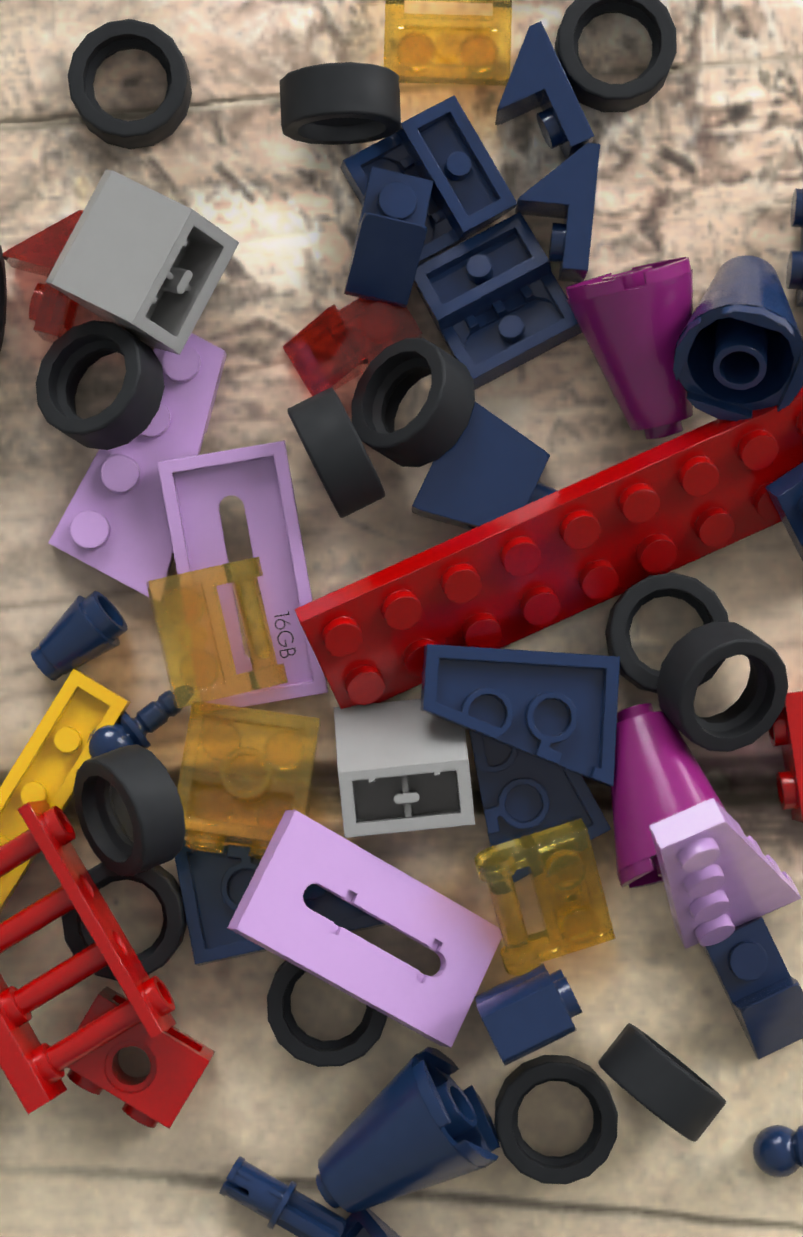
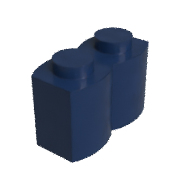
M544 963L474 997L481 1019L504 1065H508L577 1031L571 1018L583 1013L561 969L549 974Z

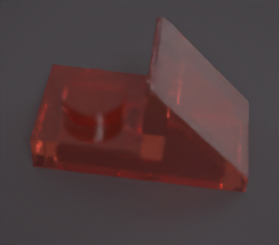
M78 210L5 251L2 257L13 268L48 277L83 211ZM38 283L34 289L29 307V319L35 321L33 330L44 341L54 343L55 340L74 326L79 304L49 284Z
M358 298L340 310L337 309L335 304L328 307L282 348L311 396H314L328 388L336 390L364 373L370 362L386 347L405 338H422V331L407 307L402 308L381 301L376 302Z

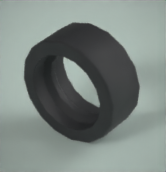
M575 0L566 9L559 26L555 41V52L581 104L600 112H627L646 104L663 87L677 53L676 27L667 7L660 0ZM605 13H622L637 19L647 29L652 41V57L648 67L638 78L624 84H608L594 78L584 69L578 55V41L583 28L593 18Z
M134 19L105 23L87 34L74 51L67 75L70 97L89 131L107 144L127 149L154 146L171 136L187 116L192 89L185 58L173 38L154 24ZM130 49L146 51L159 60L166 72L168 87L164 101L155 112L143 119L125 121L114 118L100 107L95 98L93 83L96 71L105 59L118 51Z
M324 63L291 71L279 81L282 132L293 140L325 145L357 144L389 137L401 129L399 75L389 68L367 63Z
M96 320L74 326L55 340L41 361L36 380L37 404L47 423L87 448L110 450L128 444L145 431L159 410L165 388L162 365L151 347L114 322ZM116 352L122 354L125 358L126 374L122 389L113 403L98 415L86 419L77 416L75 396L78 384L87 369L101 357Z
M405 338L386 347L370 362L359 379L351 403L352 424L363 443L402 467L424 466L442 457L457 443L466 429L475 404L474 381L466 365L425 338ZM431 375L432 385L427 401L422 409L404 428L394 431L395 416L399 404L407 391L420 379Z
M328 388L288 408V415L339 517L344 518L385 497L384 488L375 468L333 388Z
M673 572L648 576L626 589L611 608L605 630L608 655L620 656V675L638 689L657 693L656 686L660 673L659 670L651 669L639 660L631 646L630 628L632 620L642 605L654 598L670 596L682 599L694 607L702 619L703 625L714 621L729 622L728 613L716 593L696 578ZM725 659L712 667L698 686L710 680Z
M717 621L692 629L673 645L661 664L656 686L660 709L674 727L696 745L708 751L731 752L754 743L765 734L783 710L789 687L786 666L772 646L752 631L735 622ZM735 655L748 657L750 674L747 686L739 699L722 713L711 717L697 716L693 703L697 687L705 674L721 660Z
M135 744L123 746L84 761L76 772L73 789L76 813L82 832L92 851L106 868L119 876H135L174 859L182 850L185 838L184 809L177 787L166 767L151 751Z
M103 863L88 870L98 890L111 882L131 880L142 883L154 892L162 906L163 924L161 932L151 947L136 955L148 975L164 966L183 942L187 926L181 889L174 876L160 865L135 876H119L106 868ZM75 908L62 916L65 942L73 955L94 943L93 938ZM108 965L94 973L96 976L117 981Z
M285 960L277 969L267 994L268 1022L277 1042L295 1059L317 1067L343 1066L364 1056L380 1039L388 1017L366 1005L362 1022L351 1034L339 1040L326 1041L307 1035L297 1025L291 1012L293 988L306 971Z
M630 1023L626 1025L598 1061L600 1067L626 1092L675 1131L693 1142L700 1138L726 1104V1100L700 1076L650 1036Z
M542 1055L523 1062L504 1080L495 1100L494 1125L504 1155L521 1174L545 1184H569L590 1176L607 1160L617 1139L618 1112L606 1083L589 1065L570 1056ZM548 1081L567 1082L579 1088L589 1099L593 1110V1128L587 1141L577 1151L562 1157L545 1156L533 1150L522 1139L518 1128V1109L524 1096L535 1086Z

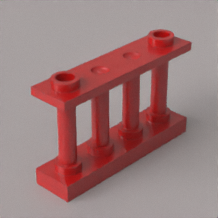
M46 800L28 802L17 809L29 829L0 847V877L43 852L62 886L0 923V954L74 908L89 931L94 943L19 989L14 986L8 987L0 974V1067L28 1114L67 1090L61 1079L65 1076V1068L141 1022L151 1039L177 1024L170 1013L175 1010V1004L169 990L159 977H149L74 849L71 841L76 839V835L69 819L58 806L50 808ZM108 965L128 1000L54 1045L41 1044L28 1022L32 1019L31 1012Z

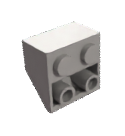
M106 169L51 270L46 283L101 319L114 322L149 347L180 355L239 242L193 209L113 170Z
M421 699L356 705L343 709L334 707L344 838L475 825L465 728L421 711Z

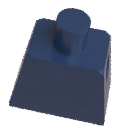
M475 402L469 423L457 443L442 457L433 461L414 500L412 512L422 517L472 530L558 491L538 481L550 455Z

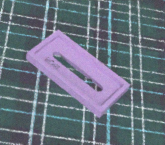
M285 440L157 462L202 714L328 693L327 679L295 612L296 608L312 602L313 599ZM229 495L240 498L245 508L269 645L268 654L260 660L249 658L243 647L220 514V503L224 497Z
M297 810L285 811L227 927L231 931L434 1043L450 1048L457 1037L505 932ZM311 884H316L434 951L440 958L441 965L439 971L433 976L424 975L418 969L309 909L303 900L305 889Z

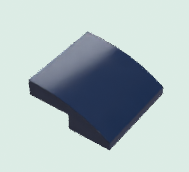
M455 95L402 122L399 131L344 159L341 165V170L361 205L363 204L368 175L372 166L433 181L424 225L427 227V233L418 266L482 230L514 209L517 204Z
M521 212L514 214L417 267L414 284L452 356L466 365L474 381V390L582 333L567 302L568 298L551 271L550 260Z

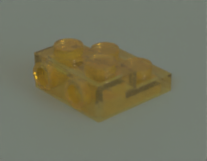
M192 700L177 788L184 809L185 836H187L185 847L202 852L223 853L225 842L250 845L249 856L261 860L286 810H297L309 817L313 792L311 785L321 727L320 718Z

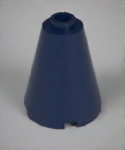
M755 256L735 257L720 267L683 329L674 351L673 372L676 381L679 379L681 385L687 391V399L696 409L717 419L729 421L752 418L753 410L774 407L778 405V412L789 406L803 387L802 336L777 272L770 263Z
M427 1047L414 1055L319 1158V1174L316 1175V1184L322 1197L331 1207L335 1209L341 1207L348 1213H356L485 1168L497 1160L499 1156L491 1152L500 1147L499 1139L484 1103L472 1085L463 1091L450 1077L459 1068L440 1050Z

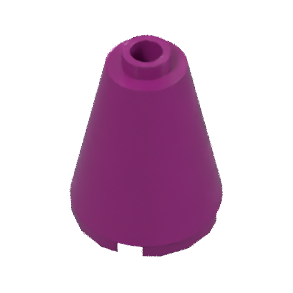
M680 257L633 267L629 271L614 275L609 273L567 286V302L630 430H644L646 439L662 438L683 431L681 421L693 415V405L687 399V391L683 388L679 379L676 381L673 366L676 343L693 314V269H691L689 258Z
M644 703L626 708L617 713L614 785L611 786L616 867L621 887L629 884V888H638L663 882L650 825L712 798L723 808L724 806L679 730L674 727L663 711H654L651 703Z

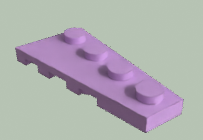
M193 333L188 338L180 355L154 348L153 351L162 365L165 386L158 412L147 429L128 444L110 450H98L48 542L52 546L160 604L163 603L174 553L157 462L200 454L227 356L225 350Z
M714 798L649 826L674 926L685 949L698 943L701 946H711L720 943L734 933L735 927L802 899L791 877L785 871H780L776 861L769 854L765 856L762 853L758 843L750 835L748 837L744 835L740 825Z

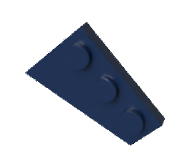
M434 644L424 645L421 711L604 785H614L620 656Z
M469 730L498 891L611 830L582 775Z
M184 840L182 850L175 856V863L195 965L200 966L268 951L227 928L266 850ZM316 884L309 885L304 891L303 900L309 909L350 932L385 926L383 922Z

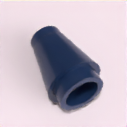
M94 591L87 598L78 596L40 641L39 645L31 651V657L44 675L56 681L63 674H67L73 669L119 646V637L127 631V624L116 607L100 592Z

